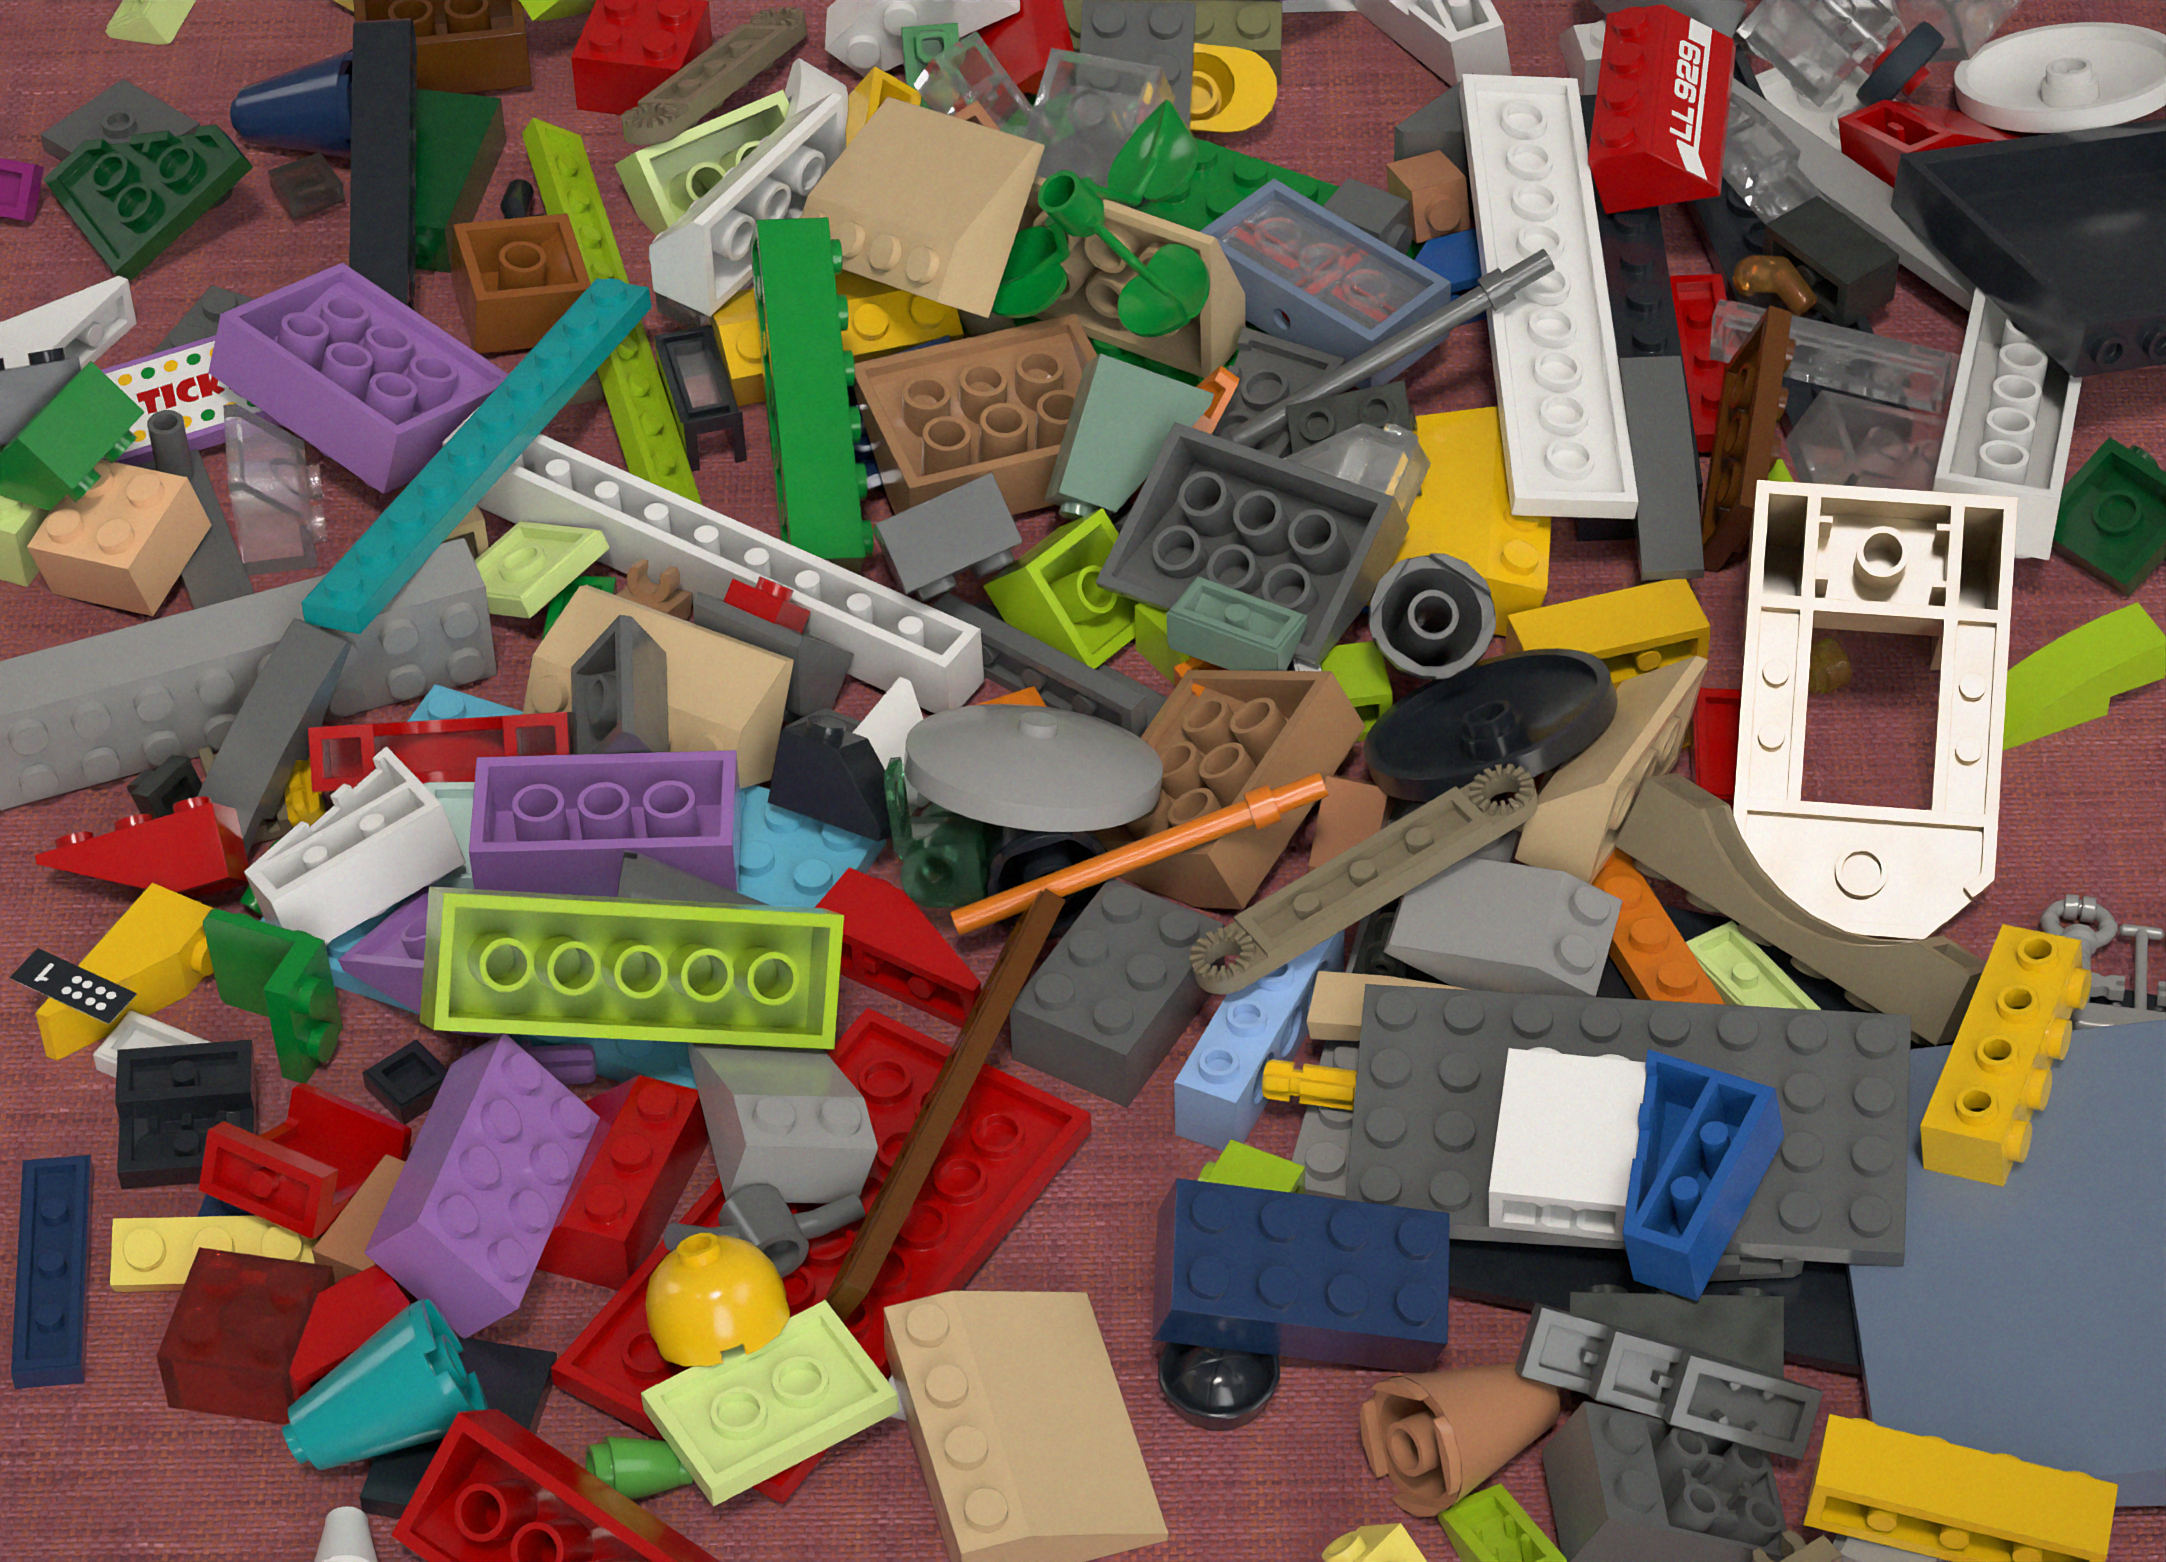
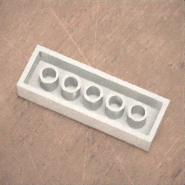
M1976 286L1935 475L1933 492L2018 497L2014 558L2025 559L2033 557L2049 560L2082 377L2074 378Z

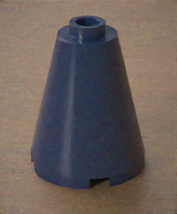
M353 49L242 87L230 107V118L235 131L240 132L243 139L248 143L351 160Z

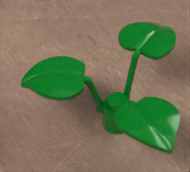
M1165 99L1144 120L1117 154L1108 173V188L1095 184L1089 177L1081 179L1075 172L1070 170L1058 171L1044 181L1038 193V204L1049 215L1045 219V224L1050 229L1034 226L1016 234L991 313L1009 318H1025L1042 312L1056 301L1067 284L1066 271L1060 264L1070 256L1065 232L1070 236L1083 238L1094 234L1098 235L1139 274L1124 286L1118 299V316L1121 323L1133 334L1144 338L1162 336L1186 326L1190 319L1200 313L1209 296L1210 277L1205 262L1195 251L1181 244H1167L1154 254L1146 266L1103 225L1105 221L1104 203L1100 198L1130 207L1139 206L1143 197L1154 203L1163 202L1179 192L1192 177L1198 163L1197 143L1179 112L1169 100Z

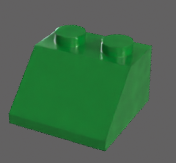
M90 361L1 450L0 495L49 511L66 495L76 503L101 477L93 467L103 457L112 464L136 440L137 437L129 429L145 412Z

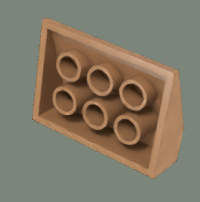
M1076 314L854 364L855 380L853 388L886 495L895 514H899L989 473H993L1011 515L1055 505L1044 501L1085 364L1097 356Z
M1187 670L1141 736V739L1146 741L1157 752L1163 764L1160 797L1157 804L1150 812L1134 821L1092 831L1109 852L1245 800L1243 793L1267 784L1270 790L1317 772H1320L1325 783L1326 776L1334 775L1340 764L1347 758L1350 749L1366 726L1332 671ZM1193 684L1205 687L1199 698L1192 693L1191 687ZM1317 801L1280 814L1281 822L1259 830L1256 829L1255 825H1251L1118 877L1193 907L1244 909L1247 903L1255 896L1259 885L1279 855L1287 848L1289 840Z

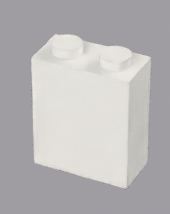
M1536 1047L1529 1050L1508 1049L1489 1186V1227L1624 1241L1622 1233L1632 1159L1636 1158L1639 1137L1638 1116L1640 1103H1643L1647 1078L1646 1062L1630 1061L1623 1056L1614 1054L1601 1055L1599 1057L1561 1054L1554 1049L1546 1047Z

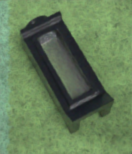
M706 325L654 336L659 375L691 471L700 470L697 435L723 429L725 430L735 463L747 461L743 414L738 409L714 337L713 326Z

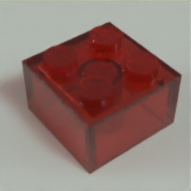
M199 1247L156 1355L168 1407L284 1425L290 1423L288 1407L295 1402L289 1369L318 1293L334 1286L336 1283L333 1266Z

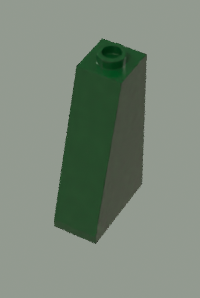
M417 89L416 269L451 273L453 224L473 222L507 142L501 98Z

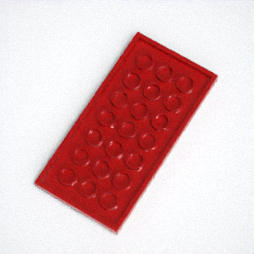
M868 1007L836 1042L834 1049H830L827 1053L864 1097L878 1146L874 1161L859 1196L866 1216L952 1047ZM983 1063L868 1294L843 1322L886 1379L892 1372L884 1349V1307L944 1292L960 1291L1092 1131L1091 1113ZM720 1177L713 1182L678 1222L679 1224L711 1228L720 1226L718 1223L719 1213L726 1203ZM829 1203L786 1204L791 1213L796 1214L812 1211ZM865 1218L821 1237L807 1240L809 1251L803 1263L795 1271L781 1278L786 1290L790 1318L824 1300ZM664 1239L551 1367L553 1384L662 1441L666 1440L643 1410L641 1392L693 1367L681 1366L666 1361L659 1353L657 1343L652 1338L648 1326L646 1292L650 1276L660 1262L672 1252L665 1247ZM829 1448L751 1488L784 1504Z

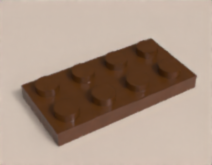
M1769 305L1724 368L1701 517L1704 569L1716 573L1732 552L1739 554L1744 548L1752 523L1757 480L1768 481V475L1774 468L1781 449V438L1774 436L1776 423L1782 417L1788 400L1789 391L1788 388L1782 387L1783 374L1791 364L1796 341L1789 338L1792 312Z

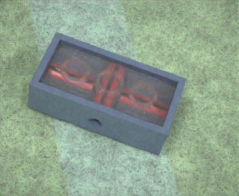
M1276 179L1269 181L1199 231L1218 240L1245 292V320L1271 336L1344 358L1346 363L1451 302V282ZM1450 331L1357 384L1356 387L1366 389L1388 383L1448 338Z

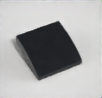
M252 1039L117 1050L115 1104L119 1116L117 1174L121 1189L200 1183L208 1129L223 1121L257 1135L255 1066Z

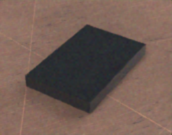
M457 1336L464 1349L458 1355L463 1362L467 1374L475 1371L486 1398L488 1409H498L535 1434L553 1385L551 1367L558 1360L557 1353L477 1339H464ZM443 1439L375 1456L360 1494L362 1511L401 1518Z

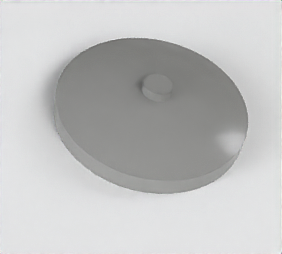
M1023 704L972 705L933 714L918 722L908 733L903 763L904 773L909 783L924 797L943 808L986 823L1046 832L1091 831L1111 828L1134 821L1150 812L1157 804L1160 797L1163 764L1157 752L1146 741L1128 730L1110 722L1077 712Z

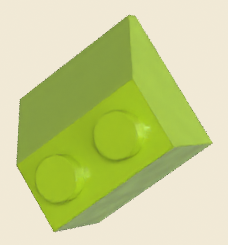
M1103 508L1060 526L983 585L1007 624L1093 669H1096L1135 638V605L1141 602L1099 588L1095 583L1119 536Z

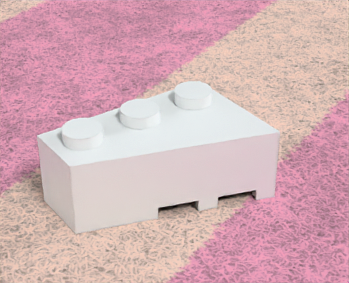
M836 0L827 8L825 50L863 77L874 66L885 72L904 63L901 27L958 23L959 38L1019 12L1020 0Z
M1354 0L1355 8L1358 12L1452 87L1461 81L1462 74L1512 75L1504 24L1491 0Z
M387 746L372 758L376 769L352 789L350 785L344 783L330 795L334 806L312 826L301 821L244 871L266 923L292 931L301 930L307 932L314 937L325 940V945L327 946L336 937L368 919L381 915L390 906L425 886L435 884L444 875L466 863L442 803Z

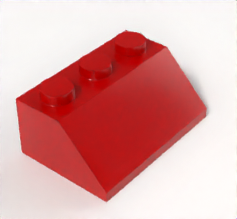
M638 1075L583 1102L600 1119L535 1269L619 1291L653 1252L708 1144L705 1117L697 1089Z

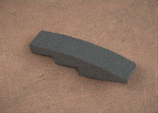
M1681 356L1620 358L1619 371L1638 495V506L1635 519H1632L1641 581L1704 578V558L1695 460Z
M294 618L261 670L233 721L197 796H209L213 803L236 809L247 856L261 819H274L295 761H308L310 755L308 728L321 727L352 646V642L301 619Z
M1536 1302L1515 1367V1371L1523 1377L1585 1393L1600 1402L1659 1417L1674 1426L1803 1460L1823 1394L1817 1388L1744 1364Z

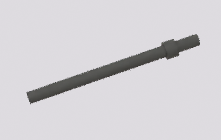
M1541 249L1503 272L1496 268L1477 280L1478 287L1228 431L1232 441L1251 447L1289 425L1287 405L1342 394L1486 309L1492 307L1494 311H1497L1516 300L1514 293L1555 270L1552 260L1547 252Z

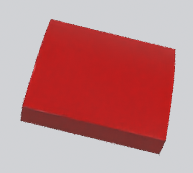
M1020 0L1019 12L967 34L960 42L972 103L977 100L996 125L1026 91L1045 99L1077 62L1063 0Z

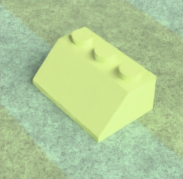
M778 91L684 131L674 139L639 150L615 164L637 216L655 236L666 231L688 211L694 201L701 199L723 179L729 169L736 167L757 148L764 137L771 135L785 122L790 104L784 91Z

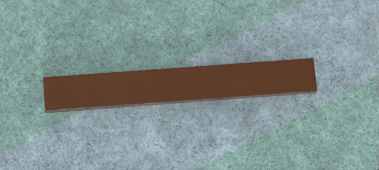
M1047 888L1043 892L1040 890L1017 919L824 1298L842 1322L849 1317L868 1294L1065 902L1063 898Z

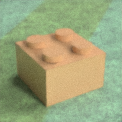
M101 459L93 467L101 475L99 480L76 503L66 495L55 505L31 539L27 549L52 594L154 616L208 532L211 523L187 477L117 462L111 464L109 461Z

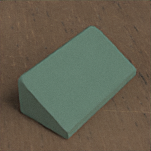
M1197 576L1167 612V643L1173 650L1228 670L1286 671L1308 624V616Z

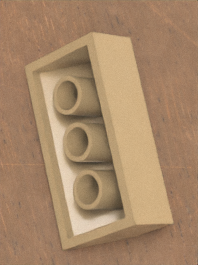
M588 585L580 586L533 654L523 714L572 712L571 667L619 615L632 616L666 652L669 752L736 750L740 789L771 780L794 660Z
M1696 655L1625 680L1616 690L1618 702L1615 714L1603 732L1584 749L1562 762L1561 765L1559 764L1546 771L1538 790L1536 812L1529 820L1514 828L1515 831L1522 833L1515 856L1516 860L1533 867L1565 871L1589 884L1593 882L1616 849L1615 844L1646 778L1669 774L1678 761L1709 660Z

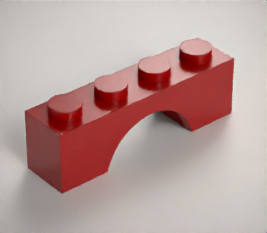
M572 712L308 728L312 792L336 791L344 783L350 785L353 789L376 769L372 758L386 746L422 784L426 782H475L477 757L573 755Z

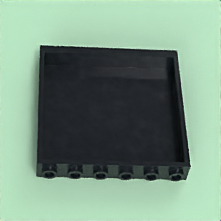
M2166 119L1900 154L1891 206L2074 378L2166 364Z

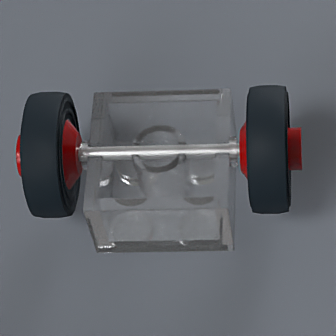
M1762 0L1736 30L1748 42L1750 49L1757 56L1768 60L1789 80L1792 88L1798 94L1809 98L1819 108L1870 57L1874 59L1877 54L1879 57L1872 64L1871 75L1857 90L1856 97L1866 107L1884 99L1893 100L1900 92L1908 98L1931 73L1925 65L1943 46L1945 41L1941 33L1931 24L1923 21L1907 37L1895 39L1886 47L1889 43L1887 38L1902 21L1879 0Z

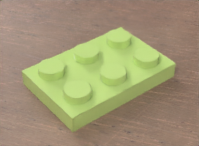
M826 1300L791 1317L777 1337L751 1354L746 1355L743 1344L721 1352L724 1362L722 1364L693 1366L641 1392L644 1412L713 1507L899 1412L897 1392Z

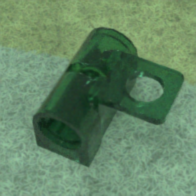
M891 757L884 774V786L893 848L903 861L901 883L905 893L914 902L924 907L932 908L967 906L985 899L987 896L985 879L992 824L965 817L936 803H932L924 809L920 817H910L901 757Z

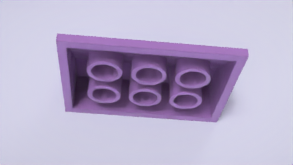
M344 263L330 267L221 313L208 372L231 388L236 395L247 399L273 417L277 423L289 428L315 446L323 455L332 458L360 477L368 486L377 489L383 494L411 482L443 447L442 442L480 407L509 375Z

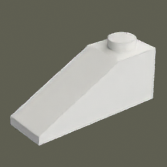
M121 276L114 277L0 322V358L4 359L5 369L29 365L27 353L61 347L64 349L65 359L79 357L81 370L90 361L94 363L137 324L128 279Z

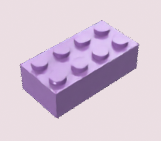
M736 750L477 757L469 842V858L474 889L617 897L624 850L642 853L738 892L742 801Z
M501 1033L451 1064L364 1253L418 1300L423 1298V1300L429 1299L443 1314L450 1327L464 1339L512 1313L520 1306L600 1117L507 1034Z

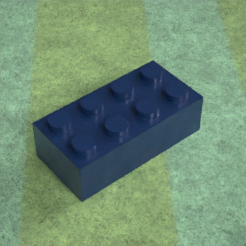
M1176 1178L1158 1209L1152 1340L1425 1373L1448 1344L1450 1213Z

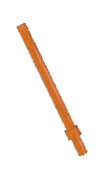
M1320 772L1272 790H1270L1268 784L1243 793L1245 800L953 910L950 913L959 936L1024 912L1040 890L1043 892L1047 888L1062 898L1251 825H1255L1256 829L1259 830L1281 822L1280 814L1329 796Z

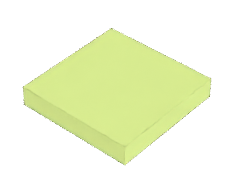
M519 521L474 560L486 586L489 613L530 619L610 549L602 530Z

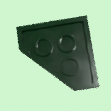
M215 124L199 126L195 134L174 136L169 130L131 135L129 142L109 144L103 138L86 140L43 180L117 276L126 278L130 282L187 228L192 226L228 190L234 187L253 166L231 138Z

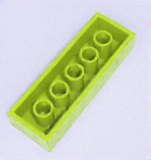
M429 887L420 1022L433 1030L834 1049L844 915L823 908Z

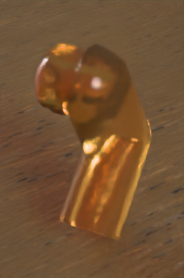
M1752 255L1741 260L1735 267L1733 284L1740 294L1753 296L1754 292L1777 293L1795 317L1809 310L1818 301V297L1791 261L1783 256Z

